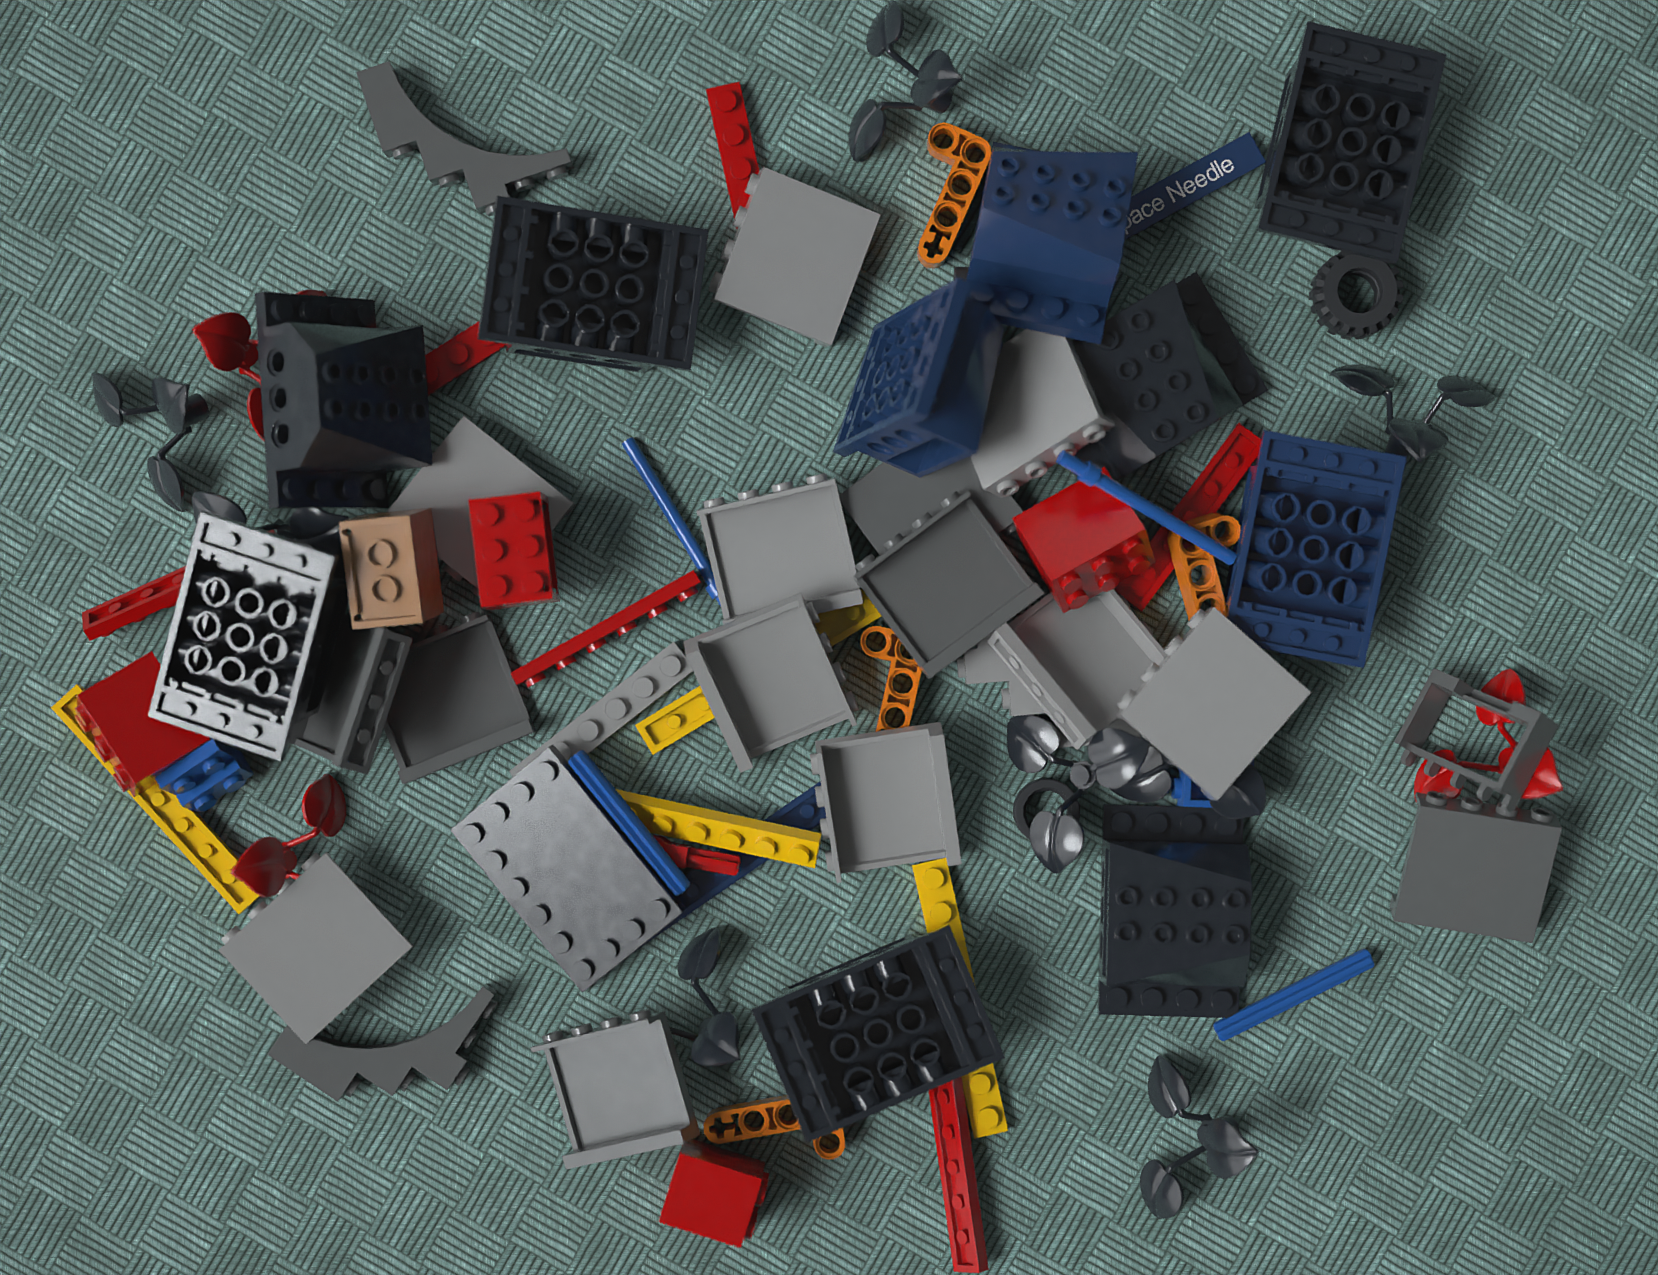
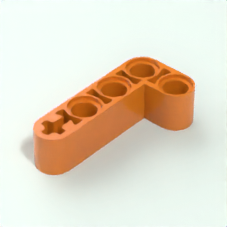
M945 122L938 123L932 127L927 141V148L931 156L952 166L918 245V260L923 266L930 269L939 268L947 260L988 167L992 153L991 146L982 137ZM939 134H946L952 139L953 144L947 149H940L934 144L933 139ZM970 148H979L984 153L985 158L979 163H972L967 159L966 151ZM959 179L967 181L971 190L965 195L956 194L951 186L954 181ZM943 211H950L956 216L957 222L953 226L945 227L939 223L937 216ZM937 233L939 236H943L938 248L942 255L935 254L933 258H929L927 256L928 250L924 247L930 248L933 245Z
M1209 513L1185 521V523L1226 547L1235 544L1240 537L1241 527L1239 522L1234 517ZM1223 521L1225 532L1222 537L1217 538L1215 535L1216 525ZM1170 530L1167 541L1188 620L1200 609L1202 602L1208 598L1211 601V608L1215 607L1226 617L1228 610L1213 555L1193 543L1189 548L1184 549L1182 545L1183 537ZM1200 565L1202 568L1201 578L1193 582L1191 578L1192 570Z
M881 626L869 627L860 638L862 651L872 658L890 661L875 732L881 731V729L890 730L909 727L922 670L914 659L909 660L901 655V642L890 628ZM872 632H879L885 637L886 645L879 652H873L866 646V637ZM900 673L907 674L912 680V687L905 694L897 693L892 686L893 678ZM893 707L901 709L905 715L903 724L897 728L889 727L885 722L886 712Z
M787 1095L712 1109L707 1114L704 1122L705 1136L716 1144L800 1130L801 1128L797 1118L793 1121H786L779 1115L780 1108L790 1104ZM750 1111H758L763 1115L764 1123L759 1127H751L745 1122V1115ZM734 1114H739L738 1125L741 1131H735L736 1124L727 1125L724 1133H719L717 1128H711L716 1118H721L723 1123L734 1122ZM844 1127L831 1132L837 1135L840 1140L838 1146L834 1149L824 1148L820 1144V1138L813 1140L815 1151L820 1157L835 1159L843 1153L845 1149Z

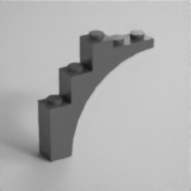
M389 61L356 72L383 153L388 158L394 157L395 160H399L413 155V149L419 148L430 182L434 186L440 184L441 188L458 184L460 177L465 176L475 207L480 214L486 212L487 216L494 215L497 195L511 198L510 189L514 188L516 192L524 191L534 187V181L546 177L549 181L557 180L568 175L567 170L574 168L567 148L540 155H507L484 151L458 141L437 128L414 106L406 95L397 73Z
M486 983L470 1003L450 1021L424 1035L401 1042L366 1045L341 1042L317 1034L305 1044L287 1025L267 1055L337 1102L344 1095L348 1097L353 1095L362 1081L357 1077L358 1074L391 1096L399 1089L405 1092L416 1076L411 1071L413 1068L445 1090H448L453 1083L459 1086L471 1068L466 1066V1063L471 1056L460 1050V1047L463 1046L467 1049L475 1039L479 1031L474 1029V1026L481 1017L487 1020L498 1004L493 999L498 990Z

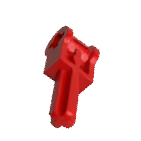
M653 835L679 868H693L736 876L739 872L741 858L738 855L695 848L691 845L671 842L663 835Z

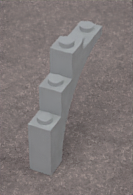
M995 630L978 642L975 649H969L963 654V657L957 658L958 678H965V685L1007 681V688L1001 689L1002 708L1003 710L1009 709V716L1046 713L988 643ZM1117 719L1107 727L1122 729L1140 737V734L1124 719ZM1047 720L1059 733L1061 738L1059 748L1074 747L1053 720Z

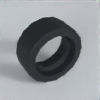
M1039 778L1027 783L1018 792L1013 803V818L1018 830L1027 839L1030 840L1031 827L1026 817V806L1029 799L1041 791H1052L1059 794L1066 801L1074 794L1066 784L1055 779ZM1077 799L1067 808V815H1071L1079 821L1080 804Z

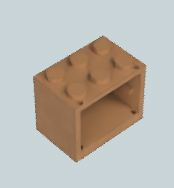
M431 508L362 514L339 522L353 629L423 623L444 612ZM348 528L351 530L350 535L346 532V529ZM361 614L362 618L358 619L357 615Z

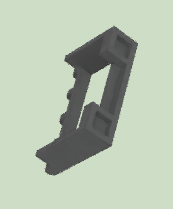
M1433 668L1394 742L1405 749L1401 756L1402 764L1412 766L1417 756L1427 760L1424 767L1426 775L1434 777L1440 767L1454 772L1450 779L1452 787L1460 789L1466 780L1470 779L1481 784L1477 791L1479 799L1487 801L1492 793L1497 791L1505 795L1501 803L1502 809L1512 812L1517 806L1559 725L1539 711L1515 701L1510 704L1472 688L1457 677ZM1450 695L1527 727L1498 782L1422 749Z

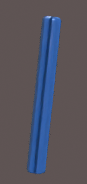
M584 750L578 751L568 760V764L675 896L683 893L690 886V881Z
M1367 949L1355 952L1240 1009L1238 1013L1228 1018L1216 1021L1213 1024L1214 1030L1221 1041L1232 1038L1373 968L1374 960Z

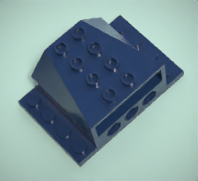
M993 142L966 281L971 283L967 296L988 306L1000 324L1100 344L1103 336L1107 306L1121 262L1138 152H1042Z
M956 278L873 327L834 446V453L847 457L859 451L919 478L978 453L997 358L1003 347L1001 339L1004 328L988 306L967 296L971 283L961 278Z
M1263 430L1256 466H1250L1248 469L1238 519L1241 532L1232 550L1237 553V557L1229 565L1224 590V599L1226 605H1228L1226 618L1261 649L1364 668L1406 457Z

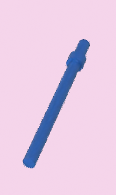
M634 437L627 439L622 443L623 448L708 585L705 589L711 599H716L720 605L711 563Z
M1062 450L1058 455L1056 462L1077 474L1078 480L1086 485L1099 487L1226 564L1231 565L1237 557L1236 552L1103 474L1102 468L1090 461L1083 462L1065 450Z

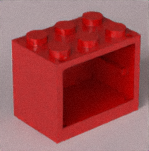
M1105 466L1102 467V473L1112 478ZM1080 480L1012 518L1025 553L1063 614L1071 609L1082 607L1089 599L1101 592L1111 591L1119 582L1132 575L1143 573L1151 564L1155 563L1146 529L1132 507L1095 485L1090 487Z
M541 491L468 500L481 607L495 610L560 602L548 497Z
M152 651L77 695V707L74 708L77 713L75 719L85 734L91 731L94 735L96 742L94 748L104 763L110 760L113 764L115 771L113 776L123 792L130 790L134 797L156 785L155 776L210 740L208 736L148 716L161 667Z
M691 1139L682 1145L658 1222L741 1248L744 1239L751 1240L759 1208L754 1205H762L767 1190L769 1173L764 1172L765 1162Z

